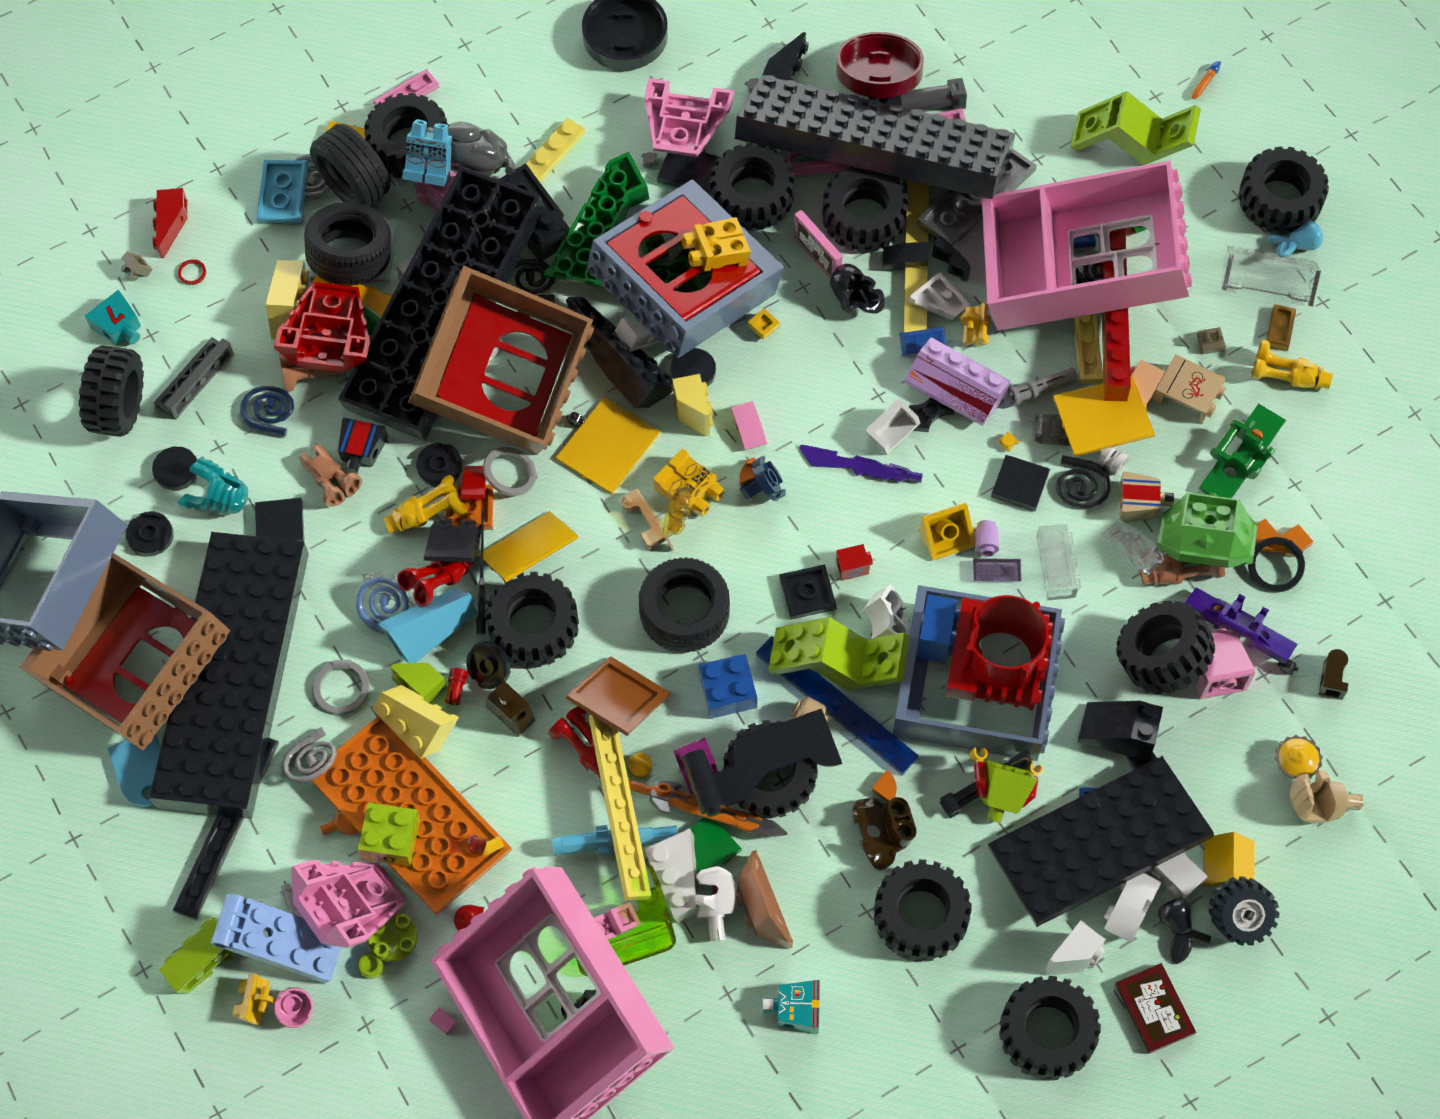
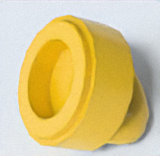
M637 753L631 756L628 762L630 774L638 779L648 777L653 769L651 758L644 753Z

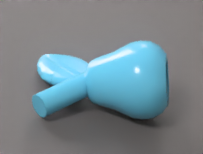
M1309 221L1303 223L1289 237L1270 235L1268 243L1278 245L1276 253L1282 258L1293 253L1295 249L1309 251L1318 249L1322 245L1323 234L1317 223Z

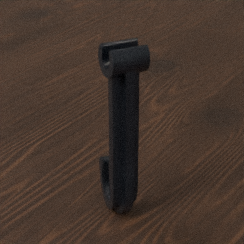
M1024 750L1004 764L1024 770L1030 764L1032 756L1029 751ZM973 782L955 794L950 792L940 798L939 803L950 819L961 813L962 807L980 797L977 792L976 783Z

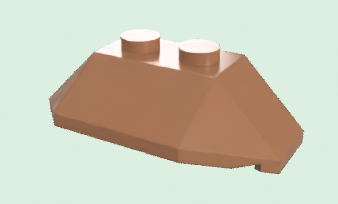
M754 850L751 852L737 882L736 900L738 905H744L747 914L743 915L748 929L753 928L756 936L786 949L793 948V939L758 852Z

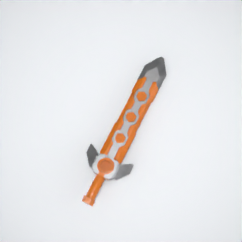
M628 778L630 790L650 796L649 801L651 805L660 812L670 814L669 807L767 837L786 836L788 834L775 821L730 807L722 808L721 813L707 817L706 814L700 813L695 796L677 791L682 787L680 783L660 781V783L657 782L652 787Z

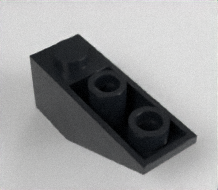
M802 32L768 59L762 75H771L777 79L795 81V72H799L802 65V54L806 55L809 47V42H806V32Z

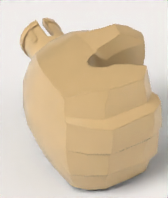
M1326 770L1317 771L1315 781L1310 784L1311 781L1308 774L1299 775L1292 782L1289 792V798L1296 814L1304 822L1326 823L1337 820L1345 814L1347 809L1361 810V807L1364 805L1362 795L1347 794L1346 788L1342 783L1330 781Z

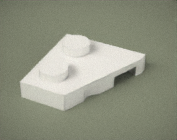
M940 272L908 298L909 303L952 321L962 314L966 307L970 306V303Z

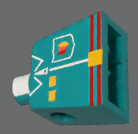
M820 980L779 985L778 998H763V1013L778 1014L779 1027L819 1034Z

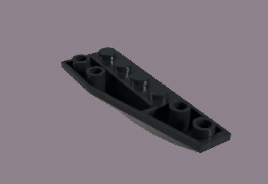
M568 297L566 299L569 310L593 319L591 327L594 328L590 340H587L586 346L607 378L634 408H649L673 392L672 378L662 371L658 366V362L642 349L629 352L630 347L617 336L615 331L617 327L596 310L587 299L583 297Z

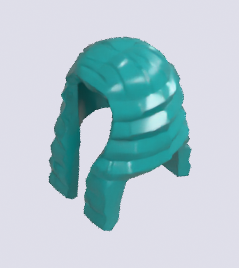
M203 456L190 466V472L208 481L207 492L204 497L184 494L178 500L179 505L185 506L188 509L194 508L204 512H218L220 515L226 514L228 516L236 514L244 508L248 500V487L243 481L238 480L236 476H232L229 472H225L224 468L219 467L218 464L213 463L212 460L205 459Z

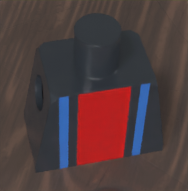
M343 417L338 453L340 459L346 462L344 470L347 473L354 472L358 474L360 465L367 467L374 465L388 439L385 426Z

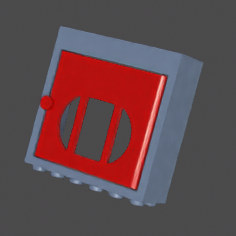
M692 179L594 239L587 269L593 277H596L604 285L608 292H611L619 300L622 306L626 307L634 315L637 321L646 326L650 333L665 345L669 352L680 358L774 296L784 266L741 226L743 235L751 250L747 266L739 267L736 263L725 265L721 268H711L710 282L706 287L696 292L683 293L674 291V289L704 270L702 266H694L668 284H665L647 266L648 263L682 243L683 234L693 232L694 225L701 224L702 226L707 223L732 218ZM658 233L676 235V237L644 257H639L638 247L645 238Z

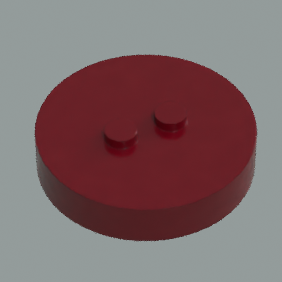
M888 32L863 33L848 39L840 46L837 52L836 74L841 84L856 94L871 98L897 97L913 90L922 80L924 56L919 46L904 36Z

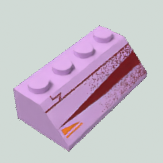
M931 337L918 353L904 379V383L983 426L1004 400L1010 380Z

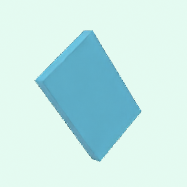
M264 160L257 211L258 223L302 224L309 165L307 160Z

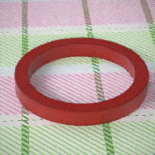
M196 259L187 260L180 265L178 276L187 285L198 284L206 276L205 265ZM192 263L199 264L203 268L200 278L188 281L182 277L181 273L186 265Z

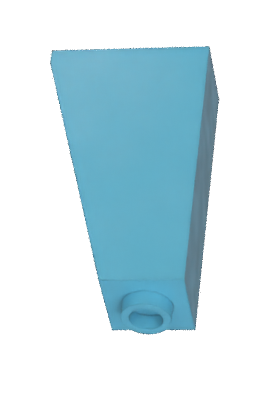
M454 588L434 597L432 603L426 607L414 606L383 620L378 625L400 658L407 663H416L477 614L478 611L473 605L475 603L474 598L467 591L463 593L459 589Z

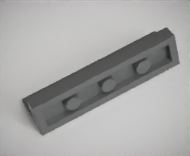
M211 337L155 400L154 405L172 418L177 419L234 354L230 342L224 338L218 341ZM213 346H215V347L212 349V351L208 354V351H209Z

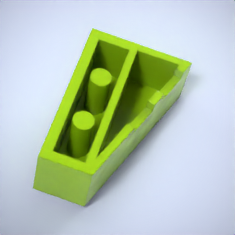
M213 917L206 920L201 925V930L187 938L182 944L183 947L177 953L169 955L164 961L165 964L159 969L176 993L188 994L213 975L212 969L220 962L225 960L228 963L233 959L232 951L211 944L219 918Z

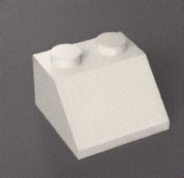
M1080 920L1050 958L1044 973L1049 976L1081 973L1088 966L1093 969L1105 951L1102 946L1106 939Z

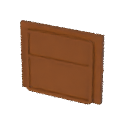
M610 656L566 696V699L628 736L670 696L671 692Z

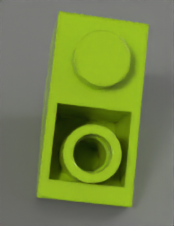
M397 663L390 666L393 674L391 678L398 686L403 685L424 697V701L429 704L447 688L445 678L429 663Z

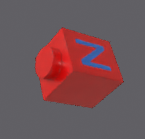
M864 544L836 550L835 560L842 581L869 575L870 565H873L870 551L866 552Z

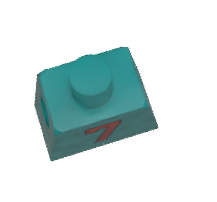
M119 290L115 291L85 315L90 328L115 345H119L125 339L130 344H135L141 337L136 331L140 328L141 324Z

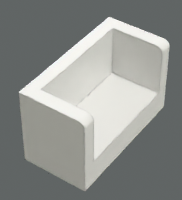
M627 317L621 318L615 330L618 338L630 347L629 352L661 342L641 322L631 324Z
M898 398L866 429V433L888 455L920 424V420Z

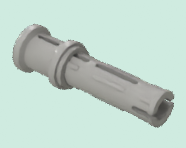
M1070 367L1036 381L1029 379L1025 384L1017 387L1010 386L1008 387L1010 401L1014 406H1018L1020 402L1031 398L1034 400L1039 397L1040 393L1075 382L1077 374L1075 369Z

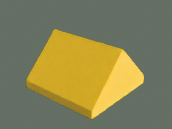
M966 502L921 517L919 531L933 561L975 547V535Z
M1236 832L1214 835L1213 838L1205 841L1203 872L1208 877L1203 886L1222 888L1220 884L1223 881L1228 884L1229 878L1234 877L1236 880H1239V876H1245L1248 880L1249 878L1254 879L1255 841Z

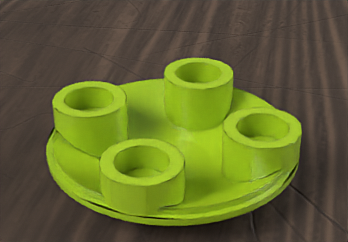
M394 914L367 940V943L374 956L383 961L395 962L406 958L413 952L417 945L418 933L414 923L407 915Z

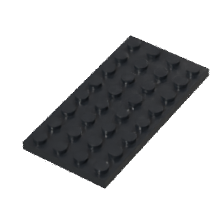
M1161 756L988 843V848L1035 926L1039 927L1214 837V832L1164 757Z

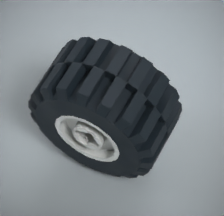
M1239 876V880L1232 877L1229 878L1228 884L1224 881L1220 884L1222 888L1219 891L1214 890L1213 894L1216 897L1215 899L1210 898L1209 904L1213 908L1209 909V915L1212 917L1213 925L1229 941H1235L1238 945L1244 946V943L1252 946L1255 940L1261 943L1264 941L1263 937L1265 935L1268 937L1272 935L1270 929L1272 927L1276 928L1278 925L1274 920L1279 918L1280 913L1276 910L1279 906L1278 902L1274 900V895L1260 882L1258 883L1252 878L1248 880L1245 876Z

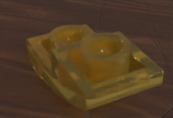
M687 486L677 489L668 504L663 523V536L666 538L672 535H679L686 526L684 522L688 515L683 511L690 504L689 498L693 493Z

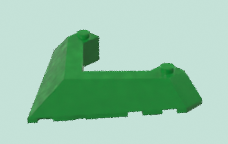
M629 152L608 161L601 178H598L591 191V196L587 203H584L567 233V238L565 241H562L558 248L554 261L550 268H547L544 277L604 287L587 269L593 240L624 222L631 207L650 199L648 186ZM686 255L665 264L657 261L656 263L650 262L647 264L665 284H668L692 268ZM694 276L675 288L674 291L691 293L699 291L703 287L698 277Z

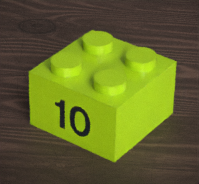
M368 803L358 846L361 859L411 866L420 823L418 810Z

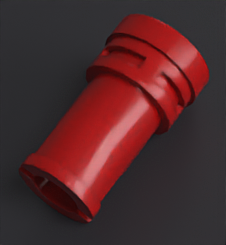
M460 668L449 669V686L445 703L454 705V702H456L455 705H460L463 685L466 684L468 671Z

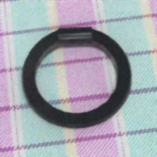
M1283 537L1266 538L1255 545L1253 563L1248 564L1249 574L1253 581L1266 591L1275 593L1288 591L1295 587L1304 575V552L1292 540ZM1269 545H1282L1292 553L1297 560V571L1292 580L1282 585H1273L1265 582L1258 575L1255 563L1258 553L1263 548Z

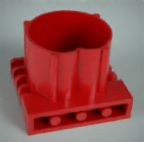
M1014 595L995 596L986 601L962 598L945 696L975 701V698L984 699V702L988 703L995 701L999 702V705L1006 703L1014 705L1015 708L1022 706L1034 711L1035 704L1040 705L1042 690L1038 689L1039 681L1044 682L1049 660L1047 657L1051 647L1053 623L1049 622L1050 615H1043L1039 610L1040 603L1037 601L1031 603L1024 598ZM990 634H1010L1025 644L1031 661L1015 667L996 665L982 656L979 643Z

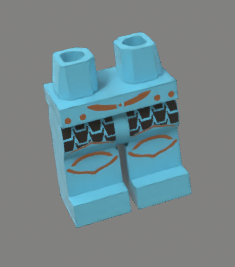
M415 120L411 132L407 135L406 162L402 179L421 183L425 180L427 184L445 186L450 180L452 136H448V125L435 124L433 133L426 132V121Z

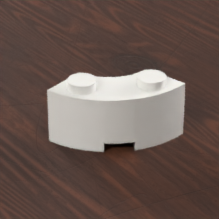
M890 584L874 594L863 609L872 624L873 634L871 639L899 633L909 635V622H906L903 612L906 609L905 605Z
M1143 873L1121 884L1119 888L1123 891L1115 907L1110 905L1104 916L1108 920L1104 929L1132 943L1161 881Z

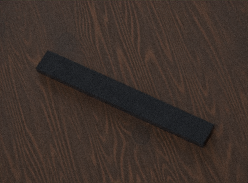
M268 738V747L263 762L260 784L279 745V741ZM217 815L177 899L173 912L194 920L198 919L244 818Z

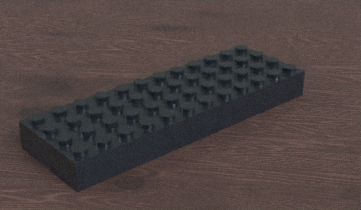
M762 75L737 114L734 139L993 199L1011 159L1016 133L1009 132L1006 129L990 128L984 124L968 123L962 119L946 118L941 114L933 115L919 109H907L897 104L881 103L875 99L868 100L857 95H846L836 90L820 89L814 85H803L793 80L786 81L771 75Z
M460 166L370 337L367 360L354 367L338 398L346 410L426 441L439 415L410 404L408 401L455 279L463 266H466L507 283L545 210L541 196Z
M211 532L195 603L212 613L231 631L227 635L226 640L213 654L211 661L200 672L197 680L184 694L181 702L176 705L168 717L149 796L155 808L252 819L263 762L268 747V738H270L309 556L305 542Z

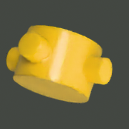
M1006 432L1002 439H998V444H1001L1002 448L1009 452L1014 448L1015 444H1018V440L1010 432Z

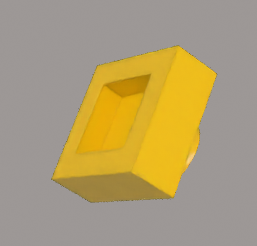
M763 308L748 321V327L764 340L780 327V322Z

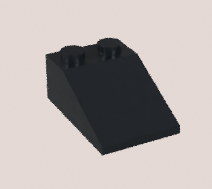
M439 518L438 522H434L431 525L424 553V561L473 562L481 552V523H476L474 519H462L461 523H455L450 518Z
M1140 700L1087 702L1077 742L1149 762L1155 747L1163 707Z

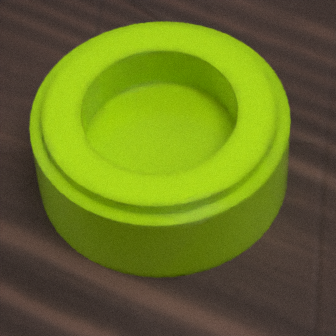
M369 952L360 957L358 970L364 978L375 979L382 974L384 963L383 960Z

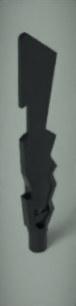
M482 510L481 565L477 604L478 616L476 618L477 635L486 634L487 622L485 617L486 599L483 565L484 510Z

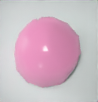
M288 987L278 994L274 1003V1013L281 1024L287 1028H299L309 1022L313 1010V1001L308 992L300 987Z

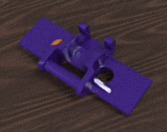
M1196 587L1186 600L1185 604L1194 607L1204 620L1214 625V628L1218 629L1220 626H1225L1250 640L1249 648L1252 649L1254 647L1280 663H1287L1298 645L1262 624L1269 609L1262 607L1255 617L1243 611L1242 607L1246 597L1242 594L1238 595L1232 605H1228Z

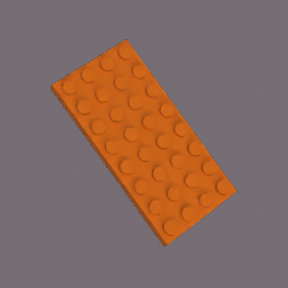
M379 716L336 750L337 756L330 768L319 777L311 780L360 835L368 803L418 810L420 823L411 866L387 864L436 916L512 851L509 844L425 757L420 759ZM500 836L504 844L503 848L487 856L479 855V850L484 841Z

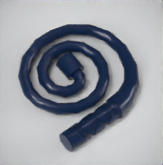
M260 386L248 392L240 405V415L243 422L256 432L286 437L287 428L261 424L249 418L246 413V404L249 398L261 391H274L284 395L289 401V409L283 416L275 419L262 416L259 413L258 405L261 400L266 398L264 404L265 412L271 416H278L284 412L286 407L284 398L279 394L266 392L258 396L253 404L254 414L260 421L276 424L285 421L292 415L294 400L291 395L282 388L275 386ZM273 398L277 399L281 405L276 411H271L275 403Z

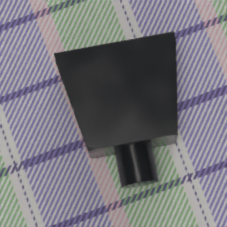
M556 210L543 213L528 241L527 247L538 260L544 261L557 252L562 241H565L570 228Z

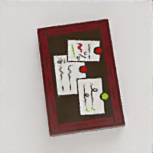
M1162 963L1115 983L1149 1054L1197 1033Z

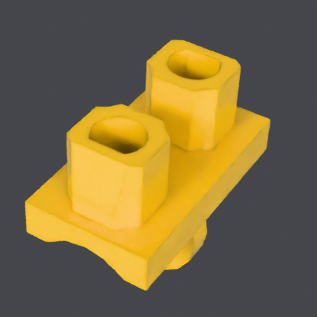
M981 303L975 307L968 306L965 308V313L961 315L960 322L964 324L963 343L966 346L975 344L979 347L989 343L987 326L990 324L991 317L988 315L989 307L987 303Z
M249 973L248 979L240 980L238 990L240 994L244 995L243 1003H236L234 1005L233 1016L253 1025H261L266 1006L274 1005L275 998L269 996L270 980L261 978L255 973Z

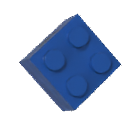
M928 594L917 658L946 663L947 655H952L960 609L956 608L957 599Z
M746 654L699 664V677L710 719L757 708L758 698Z

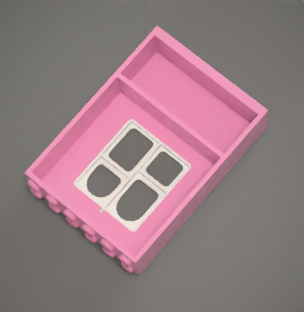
M1171 160L998 193L994 195L993 199L982 197L987 304L997 331L1189 297L1188 288L1192 287V279L1189 273L1190 260L1187 255V237H1183L1187 230L1185 219H1181L1183 214H1185L1183 201H1179L1183 197L1181 183H1178V171L1172 168ZM1133 226H1142L1149 230L1150 237L1143 245L1117 251L1110 250L1109 233L1112 230ZM1099 234L1101 252L1099 254L1079 258L1074 256V238ZM1144 255L1152 260L1153 266L1150 271L1124 276L1123 260L1125 258ZM1106 261L1114 262L1115 278L1082 284L1076 283L1077 267Z
M546 866L537 869L532 867L522 874L523 878L518 883L508 886L501 898L490 902L488 909L484 913L473 917L470 921L471 924L467 928L455 933L454 939L450 943L441 946L437 950L438 954L430 961L524 1119H590L675 1047L562 867ZM548 926L557 928L568 943V949L551 964L546 961L538 944L541 931ZM519 951H525L533 957L546 979V984L529 999L523 994L510 970L511 959ZM573 958L579 961L596 989V994L578 1009L574 1006L557 978V972ZM553 993L566 1011L567 1019L551 1033H548L537 1017L535 1008Z

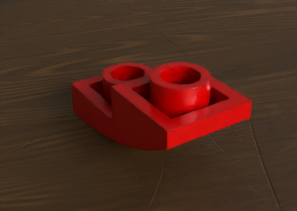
M465 466L461 486V499H467L469 502H478L481 499H485L487 480L484 475L483 466Z

